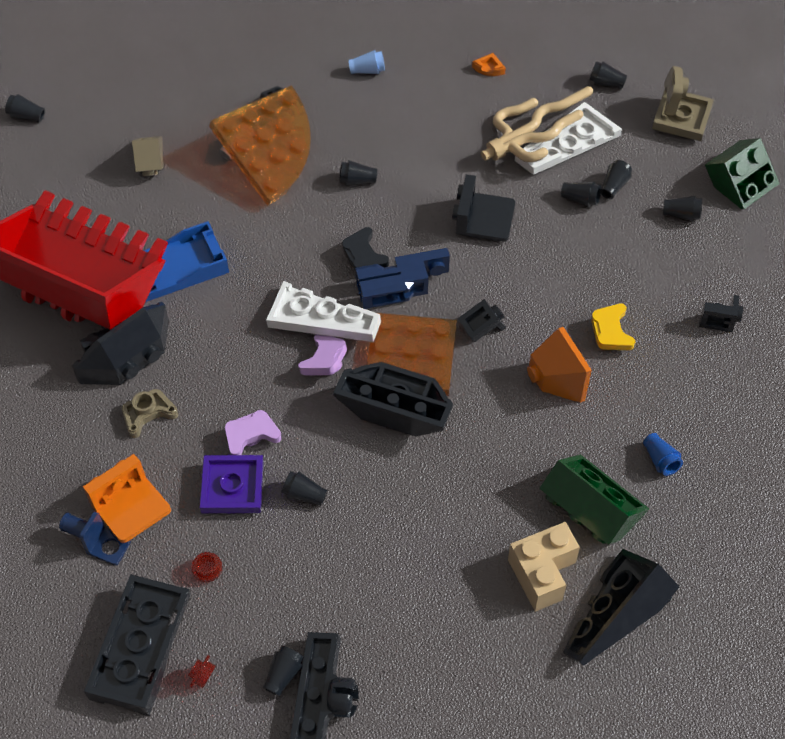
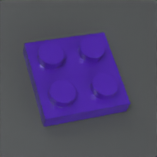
M204 455L200 499L201 513H261L263 455Z

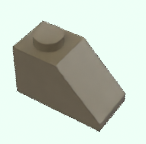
M162 136L132 140L136 172L142 171L143 176L157 175L158 170L164 168Z

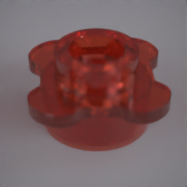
M207 655L204 662L197 659L188 675L193 679L189 687L192 688L196 684L204 688L216 665L208 661L209 655Z

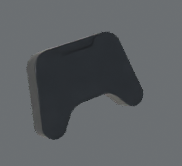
M370 227L359 230L345 238L342 242L343 251L354 270L357 267L378 264L384 268L389 266V257L375 253L369 244L373 237Z

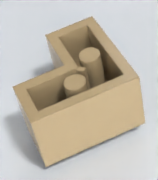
M566 522L510 544L508 561L535 612L563 600L566 583L559 570L573 565L577 561L580 547Z

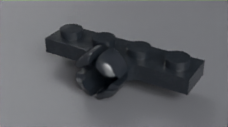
M308 632L290 739H326L330 719L334 717L350 718L357 710L358 705L352 704V701H358L359 699L358 685L355 683V680L349 677L336 676L341 643L339 633Z

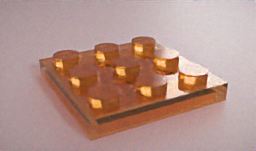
M378 313L380 314L381 323L374 342H370L367 365L384 362L435 378L445 394L449 396L457 320Z

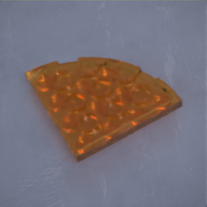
M292 85L213 119L210 122V129L267 206L286 194L299 178L308 158L311 137L308 116L304 105Z

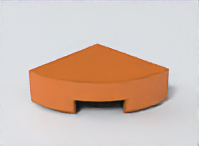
M494 53L472 61V68L480 74L486 76L505 74V66Z

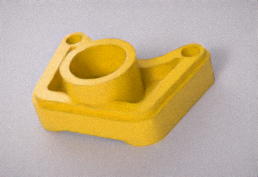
M619 303L597 309L593 312L591 322L597 345L601 349L630 351L634 348L635 339L622 331L619 321L626 313V306Z

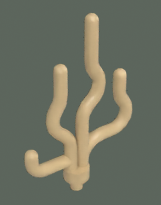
M587 86L560 101L540 106L535 110L529 123L514 131L503 120L507 117L521 115L535 108L538 105V100L531 98L519 105L499 110L493 117V125L503 135L499 139L495 138L486 144L487 149L481 151L483 160L486 161L492 158L497 161L505 157L508 152L513 153L524 162H536L545 158L548 155V150L544 147L533 152H527L520 146L526 143L550 141L557 137L565 127L582 119L583 112L575 110L556 121L548 131L533 132L541 124L543 116L567 109L593 94L592 87Z

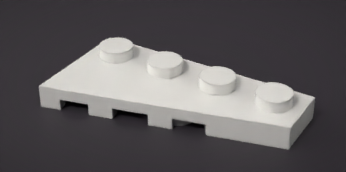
M584 102L572 111L581 110L583 112L582 119L565 127L557 137L550 141L529 143L523 148L527 152H533L544 147L548 150V155L545 158L536 162H524L515 156V161L534 175L621 136L622 128Z
M283 281L266 321L268 328L374 342L381 318L378 313L352 304H347L346 306L338 304L334 298L328 296L321 298L313 295L311 290L305 288L298 290L292 288L291 283Z

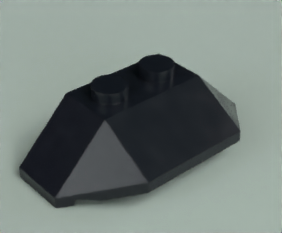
M158 302L157 304L143 307L96 340L83 354L81 360H77L72 365L77 381L80 384L121 385L128 379L134 378L140 370L150 363L156 362L165 353L169 325L166 305L163 302Z
M384 362L364 365L353 370L352 368L345 369L333 392V396L361 420L415 437L443 431L453 408V403L448 399L435 378Z

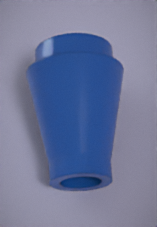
M651 433L643 440V445L646 447L657 472L670 476L682 467L681 453L661 439L657 433Z

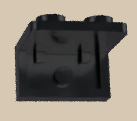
M466 174L464 185L459 184L457 200H460L459 205L454 204L452 220H457L456 235L501 242L508 241L515 209V200L507 197L475 193L476 176Z

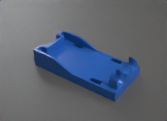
M209 221L184 229L166 240L168 245L161 258L166 261L152 286V289L155 290L150 291L146 302L229 273L227 258L214 236Z

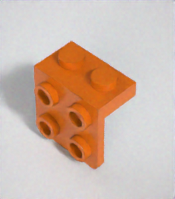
M135 454L119 461L114 467L93 478L88 484L83 486L91 507L100 514L103 522L121 543L130 541L171 512L170 505L146 478L142 464Z

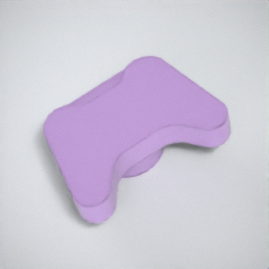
M316 334L314 340L318 349L313 357L298 364L300 373L304 376L332 375L342 367L341 361L347 352L345 340Z
M258 410L247 416L229 421L225 425L230 455H242L245 446H254L261 439H266L273 443L281 441V431L263 410Z

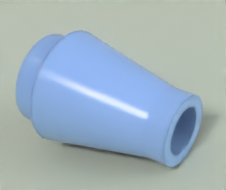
M373 50L354 59H349L351 74H380V71H385L382 51L376 52V50Z

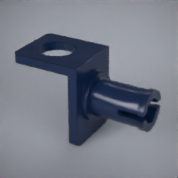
M95 511L88 521L71 515V513H66L59 524L60 531L80 538L86 554L114 566L119 564L131 544V541L121 543L110 530L105 529L100 514ZM111 540L117 541L120 547L116 553L108 555L102 551L103 545Z

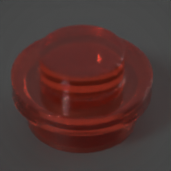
M203 552L193 560L191 569L197 580L212 582L221 575L223 566L221 559L216 554Z

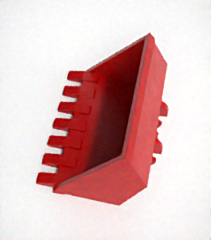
M46 190L42 193L36 204H32L0 221V280L21 289L22 300L31 304L34 296H36L35 303L39 305L48 301L53 309L61 307L62 318L69 322L75 314L74 321L76 322L88 319L105 328L113 329L143 308L158 273L162 270L166 261L161 258L168 245L167 241L157 238L149 252H145L142 249L149 236L148 233L137 230L130 243H124L123 241L130 228L129 225L118 222L111 235L108 236L104 233L111 219L108 216L99 214L92 227L89 228L85 225L92 210L81 206L74 218L70 220L67 216L73 206V202L63 198L54 212L49 211L55 194Z

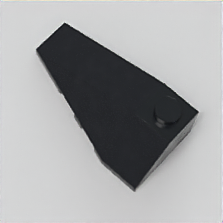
M622 549L604 571L600 579L603 585L598 595L591 596L588 602L591 609L587 617L577 623L563 653L584 666L660 612L670 602L680 586L658 563Z

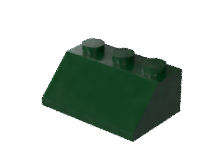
M581 454L558 460L539 488L546 494V499L549 502L564 508L569 513L568 516L571 520L586 526L592 531V536L603 544L611 545L620 541L649 510L646 505Z

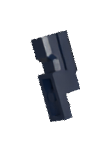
M448 248L395 257V266L384 268L378 264L355 268L356 285L362 308L368 309L406 302L411 297L428 294V276H438L449 272L450 255Z

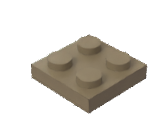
M665 88L652 129L702 141L714 99L687 93L685 98H681L676 114L673 116L665 115L664 110L667 100V88Z

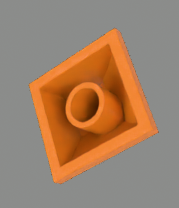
M560 327L530 355L529 367H527L528 376L533 383H537L542 392L579 403L585 401L592 370L565 328Z

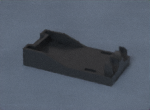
M130 574L84 690L89 700L103 704H113L150 716L161 686L170 649L191 595L189 589ZM130 601L131 604L128 605L127 614H123L126 602ZM174 613H176L177 615L174 620V623L170 624ZM152 672H155L151 684H148Z

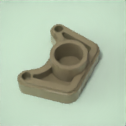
M672 66L665 79L664 88H667L665 115H675L681 98L686 97L689 78L683 77V69L681 67Z
M158 389L137 393L132 400L124 403L121 408L131 438L139 437L143 425L153 419L165 417L174 420L178 417L177 407Z

